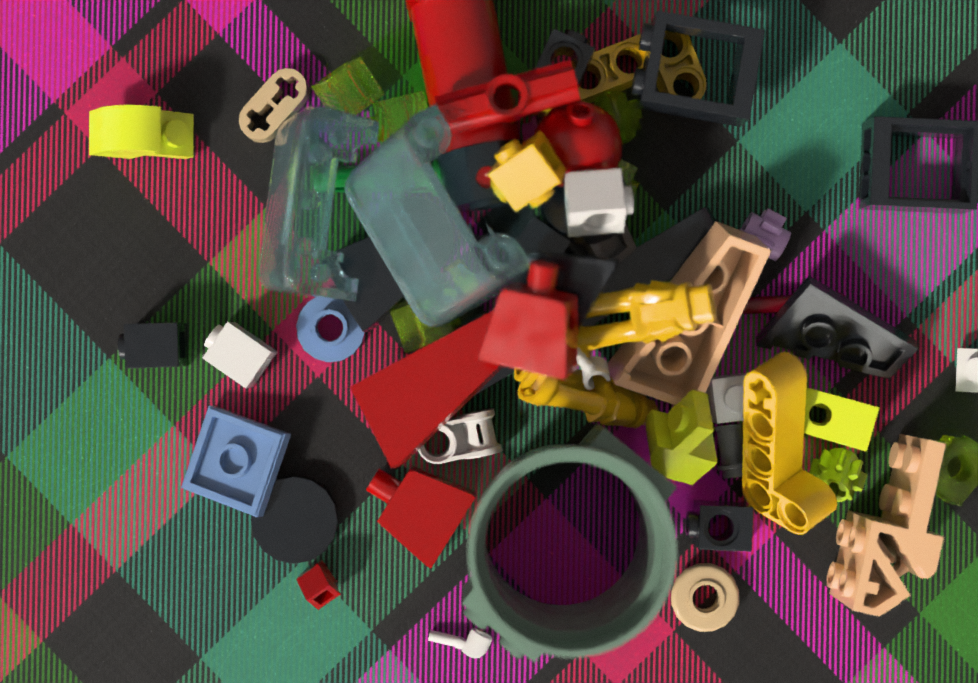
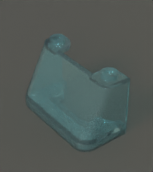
M436 104L411 117L359 163L348 176L344 191L348 202L414 314L422 323L433 327L445 325L496 297L504 287L514 283L530 267V262L520 245L507 235L495 234L476 242L429 162L441 156L451 142L449 126Z
M307 107L283 122L278 128L275 137L258 265L259 279L267 290L290 295L356 302L359 279L348 277L341 270L339 262H343L344 253L326 250L338 161L356 162L357 153L354 152L358 147L364 144H377L379 121L328 107Z

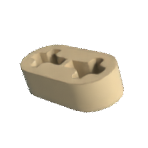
M280 69L248 101L239 115L240 128L248 138L260 143L271 141L305 105L309 98L310 90L302 74L295 69ZM295 80L298 81L295 86L299 93L298 96L293 99L287 95L277 105L275 102L283 93L279 85L283 81L289 84ZM272 106L274 110L266 118L270 125L266 131L257 128L252 132L251 129L254 123L250 119L254 113L262 116Z

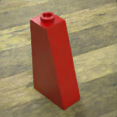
M494 310L350 386L391 468H397L405 464L504 367L503 365L479 360L480 351Z

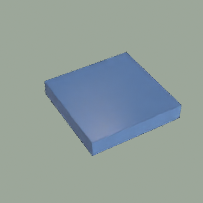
M209 405L181 488L252 516L263 517L291 434L217 406Z

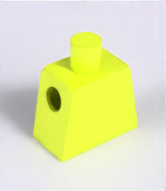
M806 388L804 434L867 451L879 407ZM813 406L825 410L826 415L822 423L810 420L809 412Z

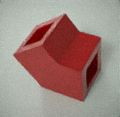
M322 560L304 571L296 579L306 601L318 610L341 595L336 586V579Z

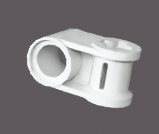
M494 408L474 411L450 419L438 430L444 432L449 438L447 450L444 453L434 455L429 453L423 445L418 450L420 455L427 462L442 464L464 458L473 459L502 452V444H498L496 441L492 417L495 415ZM477 424L480 426L482 443H479Z

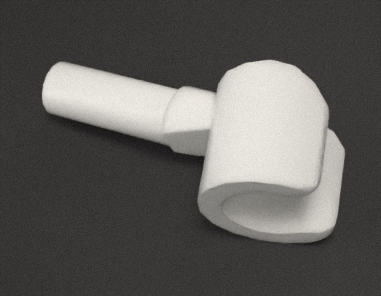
M578 347V365L582 370L585 388L588 390L595 388L592 377L594 375H601L607 382L610 381L607 361L599 356H593L588 359Z
M471 628L467 639L431 630L428 641L454 646L457 649H461L467 656L476 659L482 657L487 652L492 642V636L476 628Z

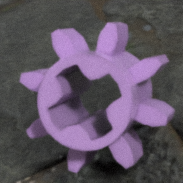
M769 208L766 211L764 210L761 216L751 212L740 229L759 238L771 250L768 258L776 261L781 256L791 236L790 231L782 228L787 218Z

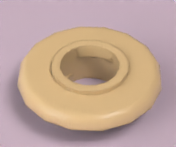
M697 563L686 568L676 578L671 590V605L676 617L686 627L699 632L715 631L726 626L735 616L739 606V589L734 577L724 568L712 563ZM710 585L717 592L715 603L706 609L696 607L693 602L695 590L700 586Z

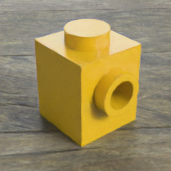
M539 131L522 144L517 139H514L497 151L494 155L497 161L488 173V176L491 178V187L496 196L505 203L509 202L516 212L528 203L532 208H535L549 199L555 192L553 187L561 182L567 169L557 158L544 134Z

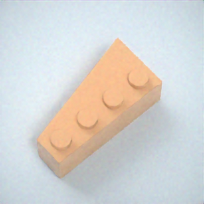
M716 221L669 282L678 285L689 282L692 287L710 284L716 308V321L700 323L696 330H685L664 342L656 339L649 344L642 341L623 343L608 362L609 373L615 385L673 405L678 404L692 389L705 393L771 250L756 236Z

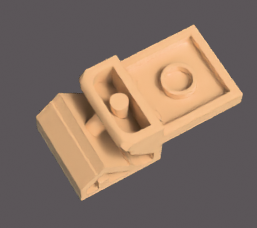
M900 434L898 442H894L889 454V466L892 467L889 485H884L880 494L879 507L883 510L882 517L848 510L846 520L842 519L840 521L836 534V543L840 545L837 561L832 562L828 569L827 586L830 588L829 594L851 610L881 616L911 596L899 577L910 572L920 578L927 579L937 571L944 537L928 531L927 527L946 443Z

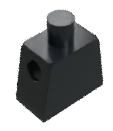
M384 231L319 258L318 262L363 332H370L420 287L411 269L432 255L419 234L396 247L389 235Z

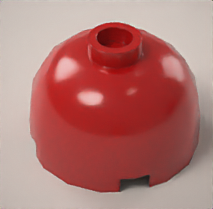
M584 101L574 102L550 109L538 123L534 135L539 131L544 134L557 158L567 169L565 173L619 168V162L622 157L620 128L610 113L601 107ZM565 174L561 182L556 186L563 187L565 181Z

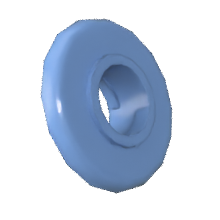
M337 294L319 295L308 301L300 311L296 324L297 337L304 351L313 358L325 362L342 361L353 355L362 344L365 333L357 324L341 296ZM333 314V316H337L342 321L343 330L339 338L329 342L320 336L318 324L322 317Z

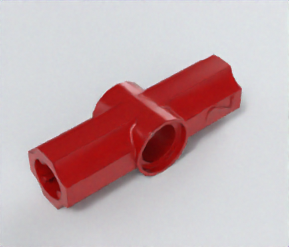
M568 60L517 75H500L491 82L435 96L445 137L500 122H515L521 119L522 116L580 101V95L571 61ZM504 88L515 89L521 96L520 103L511 110L500 109L495 104L496 94Z

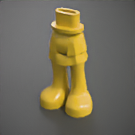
M652 280L650 285L637 283L633 288L600 293L599 299L586 318L630 311L631 320L594 326H581L578 332V347L590 359L592 351L601 347L637 341L649 344L656 339L664 342L685 330H696L700 323L716 321V308L712 287L710 284L692 287L689 282L678 285Z
M514 368V379L521 382L518 388V396L521 400L536 406L548 405L584 411L588 422L600 421L602 425L607 426L616 425L638 428L641 425L646 426V418L652 409L658 411L654 400L646 398L644 394L615 385L611 375L608 382L601 375L592 376L595 388L588 390L584 386L582 370L577 369L568 378L562 380Z

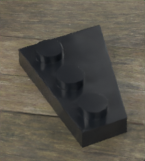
M810 275L756 336V346L772 350L773 346L793 350L794 356L811 359L813 355L837 361L838 367L890 379L918 350L915 339Z

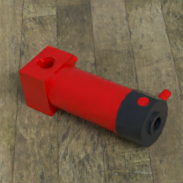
M405 0L410 22L412 21L439 154L437 160L447 210L450 212L482 211L509 205V202L501 201L494 193L488 173L497 161L494 157L497 151L514 139H517L520 144L525 142V140H521L518 120L508 123L500 122L445 137L435 96L491 82L500 75L508 74L494 4L495 0ZM504 88L496 94L495 104L500 109L511 110L515 108L511 88Z

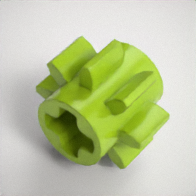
M833 448L829 451L824 449L820 459H813L809 470L810 474L830 486L837 498V502H843L847 499L853 500L855 491H863L867 474L861 472L863 461L859 460L852 451L844 448Z

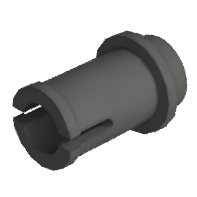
M743 423L715 427L721 465L717 466L718 471L722 470L723 479L742 477Z

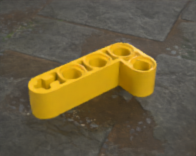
M665 31L664 39L675 43L678 48V55L669 58L661 54L656 82L659 92L677 95L674 91L673 83L676 80L682 79L691 83L694 90L692 98L701 99L706 91V78L689 35ZM641 34L594 52L587 71L595 74L598 86L590 90L578 87L580 101L591 103L632 87L634 73L628 74L619 70L616 58L622 55L631 56L636 60L638 68H643L646 51L639 50ZM571 61L572 67L575 69V62ZM550 109L533 113V115H538V118L543 117Z
M780 352L749 372L744 379L742 491L748 504L754 507L753 509L792 533L803 535L836 510L837 498L828 484L802 469L807 376L803 364L797 357L788 352Z

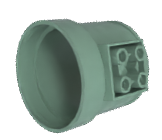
M598 423L593 426L579 445L553 444L538 447L521 454L508 463L493 478L482 493L474 510L468 538L470 578L464 584L461 603L466 607L463 611L464 615L480 629L485 630L489 625L500 634L502 638L499 640V643L514 657L521 659L525 655L534 663L542 653L569 658L586 657L601 654L625 644L644 630L655 618L667 599L673 584L677 564V540L672 518L665 502L677 487ZM574 461L593 464L620 477L634 499L639 519V535L633 559L622 577L611 588L588 601L571 605H553L530 599L515 590L504 580L490 558L485 535L491 513L500 497L511 484L529 471L557 462Z

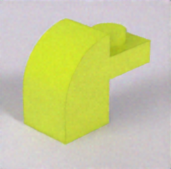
M113 105L89 111V155L133 159L145 155L178 159L193 158L194 114L161 110V107L147 105Z
M692 389L668 413L654 409L649 412L645 425L650 463L665 478L693 485L718 463L707 393Z

